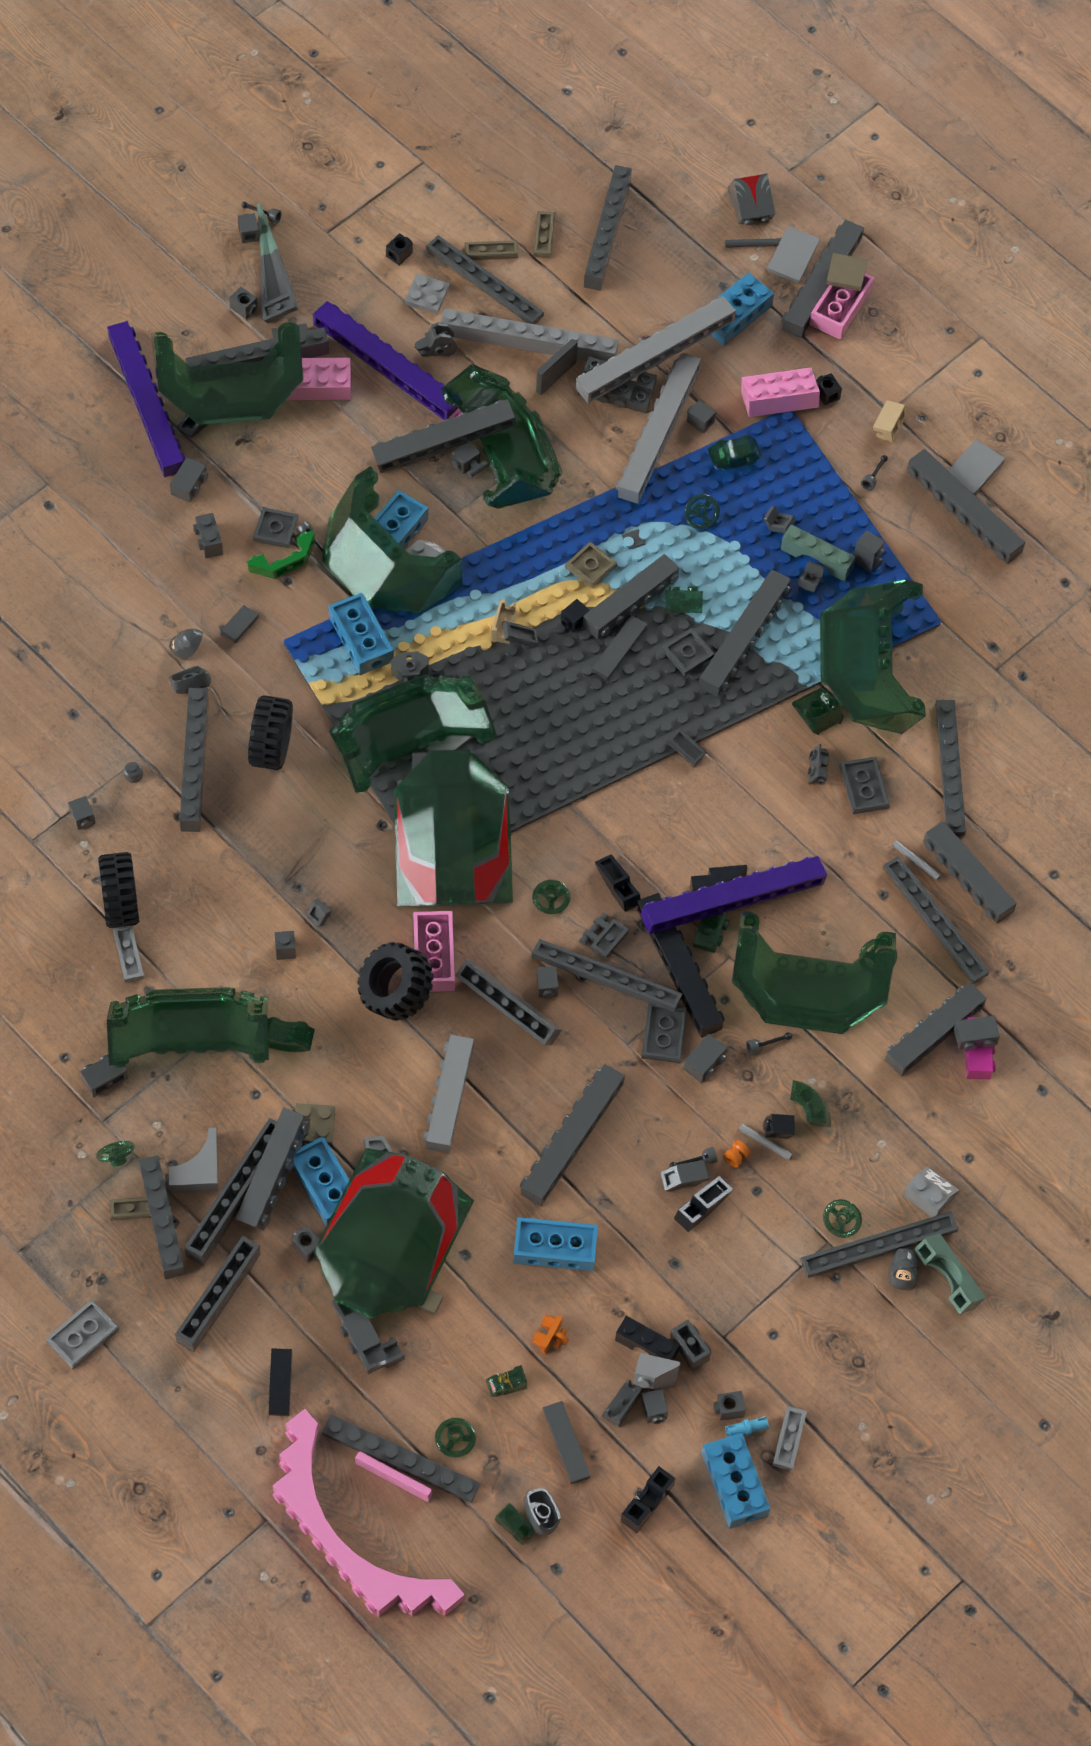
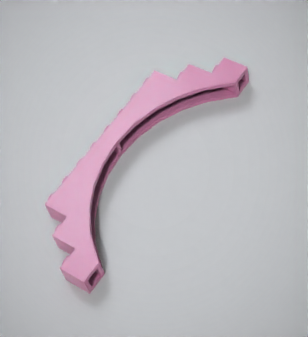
M306 1409L286 1423L287 1432L285 1434L294 1443L279 1454V1465L285 1473L288 1471L289 1473L273 1485L274 1493L272 1495L279 1504L283 1503L287 1509L285 1510L291 1519H297L300 1523L298 1526L301 1531L313 1538V1545L319 1551L322 1549L325 1552V1558L331 1566L335 1565L340 1570L338 1572L340 1577L345 1582L349 1581L352 1584V1590L358 1598L363 1597L366 1601L365 1606L372 1614L375 1612L378 1616H381L399 1601L398 1605L405 1614L408 1612L411 1616H414L432 1601L431 1605L434 1610L446 1616L465 1600V1595L452 1579L421 1580L393 1574L372 1565L355 1554L336 1535L324 1517L316 1498L312 1479V1457L319 1431L318 1423Z

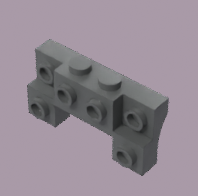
M589 357L584 373L591 371L595 366L601 365L606 361ZM644 372L638 375L636 382L629 380L596 400L621 408L624 407L647 413L657 382V375Z
M369 1287L332 1301V1306L341 1321L339 1329L344 1338L348 1337L350 1341L348 1346L353 1355L356 1354L358 1359L361 1360L367 1374L383 1367L387 1369L405 1360V1355L401 1352L396 1338L381 1345V1341L366 1313L378 1308V1303L374 1301Z

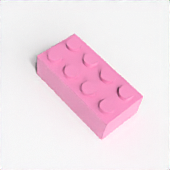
M865 273L861 291L829 285L811 312L809 325L841 340L872 292L875 277Z
M279 358V400H351L350 358Z
M812 368L742 377L741 395L749 417L819 407L820 391Z
M452 911L413 912L414 949L425 955L432 967L430 972L433 973V980L431 981L433 988L430 992L455 991Z

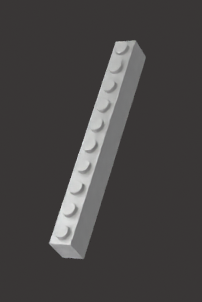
M724 296L714 299L707 306L698 308L696 312L684 316L674 324L668 325L666 329L654 333L651 337L641 340L632 348L625 349L616 357H611L607 362L595 366L587 373L579 375L576 378V390L589 404L735 321L736 310Z
M444 308L440 322L449 325L454 332V338L555 355L571 339H574L578 342L577 360L587 361L589 357H593L607 362L611 357H616L618 352L619 339Z
M680 353L679 358L674 360L673 370L667 375V383L661 388V396L655 401L654 411L649 413L648 424L643 426L642 437L636 441V450L631 452L628 466L625 465L623 469V477L617 482L618 498L639 504L701 370V358Z

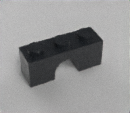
M625 1316L616 1331L615 1341L631 1350L634 1347H638L649 1355L673 1361L678 1355L679 1344L628 1316Z
M658 1466L647 1480L640 1495L636 1499L633 1498L622 1512L621 1522L635 1533H638L674 1487L675 1477Z

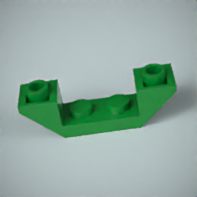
M313 530L303 532L296 538L297 546L300 549L299 552L295 551L282 560L278 559L272 565L268 564L264 554L251 557L246 561L249 572L275 579L307 564L316 541Z

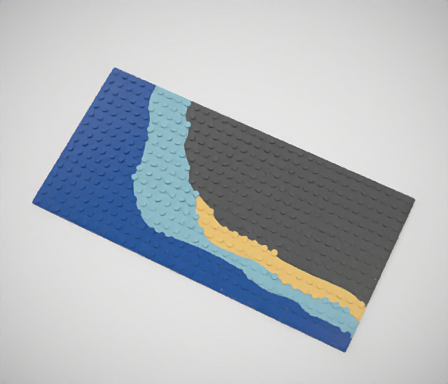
M790 411L776 413L654 469L639 504L618 498V490L615 487L461 558L436 582L424 575L367 601L394 650V657L399 653L416 651L427 656L429 662L428 674L444 670L445 676H449L451 687H449L448 695L427 700L422 686V679L420 680V693H416L415 684H408L409 694H404L402 681L391 675V663L359 675L330 619L285 639L284 646L397 831V781L416 779V776H412V753L427 752L415 740V736L456 704L482 727L480 734L455 753L489 754V778H485V781H473V777H466V781H454V777H447V780H435V777L428 776L427 780L422 781L436 783L438 821L404 823L411 854L416 858L434 864L436 869L499 838L505 794L509 834L677 753L666 741L679 727L697 743L838 675L839 622L841 613L878 616L877 656L940 626L941 620L886 542L884 544L885 552L881 558L883 562L871 574L854 563L853 570L844 582L830 575L825 567L822 580L815 592L806 591L802 587L797 586L808 561L821 566L824 565L811 556L799 555L795 557L781 550L782 537L785 533L769 531L764 520L771 506H775L778 513L793 515L796 519L793 526L853 556L856 542L866 530L881 537L883 541L885 540L795 412ZM639 529V537L646 544L629 550L628 547L633 546L634 540L631 537L623 539L622 534ZM589 542L593 543L617 562V567L593 589L565 568V564ZM665 554L680 568L679 578L674 584H669L661 594H656L647 605L643 604L632 615L647 623V628L607 681L593 673L592 668L631 615L625 618L621 625H616L612 628L607 636H602L597 640L583 626L574 633L569 628L566 629L561 623V611L576 599L582 602L589 610H592ZM771 569L790 578V587H792L788 597L784 596L780 609L778 611L775 610L773 613L774 617L771 623L765 625L763 635L760 638L757 637L755 647L752 651L747 652L744 664L738 666L734 679L730 678L728 688L724 693L721 692L718 698L698 688L699 678L710 661L684 676L662 651L664 645L692 628L715 655ZM500 599L505 600L506 605L509 607L512 606V603L516 604L518 615L515 624L536 629L537 647L532 648L514 642L506 644L491 640L492 627ZM411 657L406 658V660H413ZM440 683L433 684L434 686H441ZM474 805L478 813L479 823L475 825L470 823L466 828L460 829L455 811L460 809L466 810L467 807Z

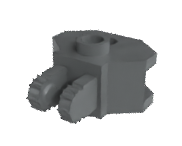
M439 322L432 324L429 331L425 333V338L415 343V348L421 356L432 353L435 356H450L455 354L458 346L453 340L454 332L449 325Z
M418 651L397 654L391 659V675L402 681L404 694H409L408 684H415L416 693H420V680L423 675L429 673L428 657ZM411 657L413 660H406V658Z

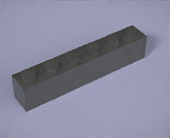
M663 554L583 616L582 626L597 640L602 636H607L612 628L616 625H621L629 615H634L643 604L647 605L656 594H661L669 584H674L679 578L680 568L667 555Z
M944 821L925 833L923 840L925 847L936 855L940 864L945 865L949 874L960 882L964 891L969 892L974 902L985 910L989 919H993L997 924L1014 912L1017 904Z
M465 960L455 974L457 978L542 1044L551 1046L561 1033L562 1029L474 961Z
M971 982L966 986L962 985L956 991L955 996L945 999L938 1010L936 1008L932 1010L925 1021H919L911 1033L906 1032L898 1044H892L887 1049L885 1061L901 1077L955 1032L954 1027L957 1020H965L967 1017H972L985 1006L987 998Z
M283 1107L236 1216L237 1220L260 1230H264L269 1224L272 1209L278 1203V1195L286 1184L287 1174L293 1168L296 1153L301 1149L302 1139L310 1128V1118Z
M159 1156L140 1159L139 1165L165 1279L185 1275Z
M244 1236L241 1237L175 1333L178 1344L195 1352L261 1255L260 1245Z

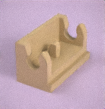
M886 400L873 426L874 431L881 432L877 433L876 437L893 443L906 418L905 405Z
M500 599L492 627V641L510 644V641L504 640L502 624L506 621L516 622L518 611H516L515 603H512V606L509 607L506 605L505 600Z

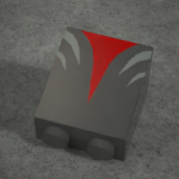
M768 174L733 179L728 186V191L738 223L751 225L754 224V221L761 220V222L771 221V218L775 215Z

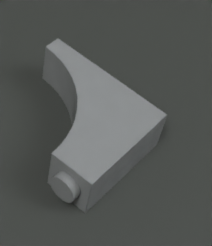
M208 1128L206 1142L194 1158L181 1165L169 1167V1174H165V1185L169 1186L170 1193L218 1191L216 1128Z

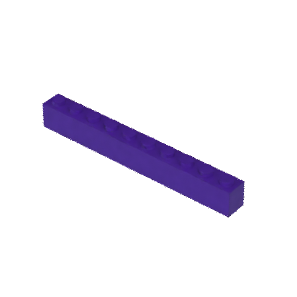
M326 301L313 313V324L318 328L324 327L327 335L443 420L449 418L461 406V398L457 393L451 392L443 383L436 381L431 374L425 373L416 363L410 362L402 353L395 351L390 344L384 343L376 334L369 332L364 325L358 324L349 314L343 313L335 304Z
M128 321L108 326L109 340L164 477L177 474L186 458L184 453L179 451L181 449L179 440L173 436L175 431L173 425L168 423L170 421L167 411H163V400L161 396H157V385L151 381L153 379L151 370L145 366L147 361L145 355L140 353L142 351L140 342L135 341V330L133 327H130Z
M819 856L806 857L801 861L788 862L780 867L774 866L763 872L756 871L749 876H739L728 882L721 881L714 886H703L693 892L686 891L679 896H668L661 901L648 902L643 906L641 917L648 933L652 934L823 885L827 873Z

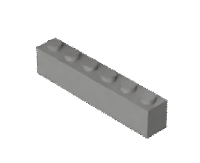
M450 1035L449 1041H445L443 1052L446 1053L445 1059L442 1058L439 1070H442L441 1077L437 1076L435 1088H438V1092L433 1094L431 1105L434 1106L433 1112H429L427 1120L430 1127L429 1130L425 1129L423 1141L426 1142V1149L450 1153L474 1047V1039Z

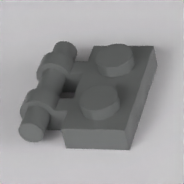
M603 913L593 921L594 924L590 929L585 930L580 943L586 945L589 941H592L590 949L606 960L629 933V929L615 919L607 923L606 921L609 917ZM599 929H603L599 936L595 934Z

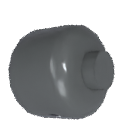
M130 762L125 765L124 777L128 782L136 783L142 779L143 771L139 763Z

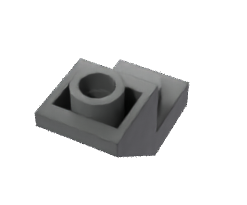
M705 1160L675 1165L660 1172L665 1191L668 1192L685 1184L696 1186L710 1179Z

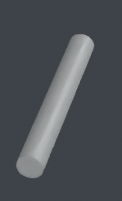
M896 840L892 846L935 880L941 877L938 871Z
M742 1123L740 1125L739 1131L785 1159H791L793 1155L791 1152Z

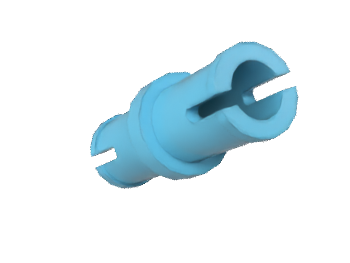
M766 1416L753 1420L744 1419L741 1423L725 1426L728 1437L739 1433L749 1436L753 1432L769 1429V1424Z

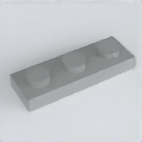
M132 926L113 928L125 983L144 979Z
M787 1406L772 1466L793 1471L807 1411Z

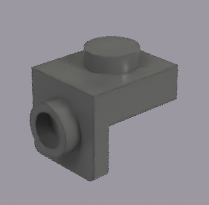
M771 506L764 517L769 531L786 533L790 525H794L796 522L793 515L778 513L775 506Z
M808 561L797 586L802 587L806 591L815 592L822 580L825 567Z

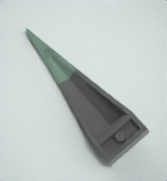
M257 203L261 248L260 306L263 319L268 324L298 310L295 299L296 294L261 204Z

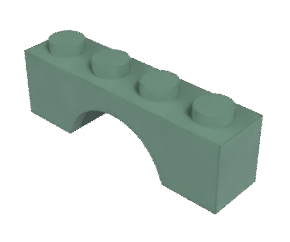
M790 525L782 537L781 550L795 557L808 555L817 559L826 567L830 575L844 582L854 568L855 556L793 525Z
M940 1233L924 1238L914 1249L925 1266L937 1269L947 1278L951 1287V1294L948 1299L959 1314L974 1310L986 1298Z

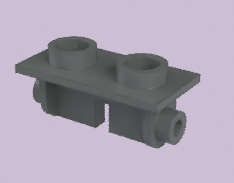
M821 744L809 753L808 784L817 781L818 784L823 785L827 781L828 769L824 767L828 766L829 753L827 749L821 748Z

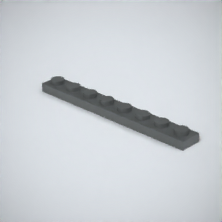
M439 235L426 245L427 251L526 323L536 324L544 316V312Z
M936 700L945 823L955 835H965L966 827L955 700Z
M900 856L884 864L883 870L970 982L975 984L988 976V969Z
M539 939L532 952L531 958L556 966L674 1013L682 999V993Z
M950 1211L801 1257V1263L807 1278H811L897 1251L899 1248L903 1249L917 1245L924 1238L940 1233L943 1237L958 1232V1226Z
M332 1414L322 1431V1435L358 1452L361 1451L386 1465L469 1503H472L480 1487L479 1482Z

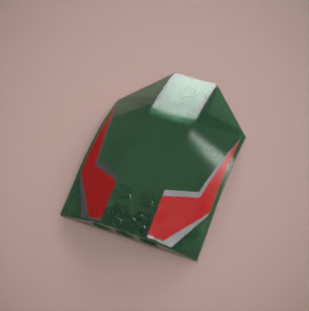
M469 749L430 751L394 789L397 906L513 902L509 786Z
M366 1148L314 1250V1254L322 1266L321 1270L326 1282H329L333 1291L334 1300L370 1318L378 1317L379 1314L402 1311L411 1306L418 1307L424 1305L474 1200L445 1173L403 1153Z

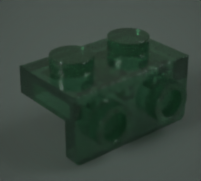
M669 587V590H665V612L702 613L703 591H699V587H688L687 591L680 590V587Z
M723 912V915L718 914L701 919L693 942L694 947L715 953L717 946L721 947L724 936H721L722 931L727 930L730 921L727 919V912Z

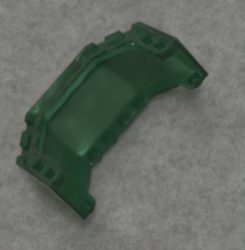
M296 322L282 323L278 327V342L262 361L189 366L174 353L173 342L166 333H151L158 391L198 425L271 419L278 408L303 381L300 329Z
M471 364L441 388L444 401L449 405L458 407L464 413L475 411L482 406H490L499 400L508 399L516 420V426L479 438L484 447L483 451L489 460V466L495 475L494 479L498 484L494 492L486 490L483 493L485 504L500 509L552 494L553 488L557 485L558 478L563 472L540 415L535 410L532 412L526 406L527 401L519 392L515 393L508 386L510 382L507 378Z
M370 466L355 476L330 515L322 562L353 595L363 593L372 610L383 608L386 611L400 612L401 610L420 614L463 585L462 559L453 551H445L437 557L409 555L370 514L380 503L379 495L374 491V485L378 481V474Z
M901 580L853 588L820 613L821 681L825 686H829L834 693L833 697L841 707L844 705L851 714L849 717L855 723L903 734L926 717L923 701L907 694L893 676L892 617L898 616L903 611V603L907 599L917 600L922 596L923 584Z
M424 674L358 700L351 706L352 710L349 713H345L338 720L339 725L332 727L329 731L355 793L365 792L372 784L370 777L382 763L390 762L402 755H408L419 748H426L430 744L443 741L449 736H475L477 741L482 743H488L492 739L497 738L486 700L471 677L462 676L461 679H454L453 675H440L439 678H432L431 675Z
M741 911L732 983L739 988L744 998L752 1008H755L765 1023L843 1034L850 1027L860 1023L869 1017L872 1012L887 1004L896 953V933L880 932L875 938L872 950L853 963L774 952L758 932L759 917L753 912Z
M215 987L155 989L146 991L145 996L140 997L136 994L126 997L125 1002L119 1003V1001L110 1002L107 1015L109 1066L114 1065L115 1068L125 1067L131 1058L150 1052L166 1054L168 1051H175V1053L183 1054L187 1051L204 1053L207 1050L225 1052L228 1049L249 1054V1059L253 1060L254 1063H263L265 1060H269L268 997L260 996V998H256L254 993L241 991V993H237L235 988Z

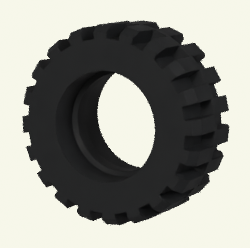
M266 695L258 698L249 738L248 762L251 766L271 770L282 769L289 747L293 719V704L289 699Z
M121 852L101 855L98 857L106 926L117 928L137 925L139 923V913L131 853Z
M389 942L386 945L379 946L378 950L374 949L370 953L369 958L366 957L363 968H360L359 973L361 974L358 977L357 983L359 984L358 993L361 995L360 1000L369 1011L387 1019L398 1021L405 1020L409 1016L412 1017L417 1013L418 1009L421 1010L424 1007L423 1003L425 1000L428 1001L430 997L428 994L433 988V984H431L433 973L430 972L432 967L425 955L402 943ZM402 968L401 983L396 991L389 995V982L393 974Z

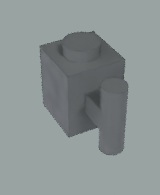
M470 441L452 452L451 462L454 468L459 469L463 474L467 472L470 478L488 467L486 461L480 463V452Z

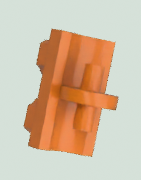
M558 1314L556 1318L549 1315L544 1316L541 1327L549 1330L547 1335L537 1331L532 1339V1343L541 1348V1353L546 1355L553 1341H555L553 1347L556 1349L559 1348L560 1344L567 1345L569 1341L565 1336L567 1330L562 1328L560 1333H558L562 1326V1316Z

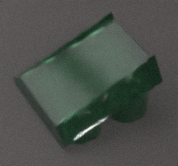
M822 687L792 702V706L816 735L837 723L841 724L844 718L840 711L839 702L836 699H831L829 692Z

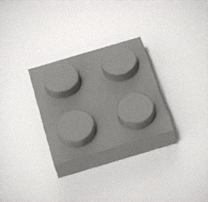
M416 273L404 304L438 315L450 288V283Z

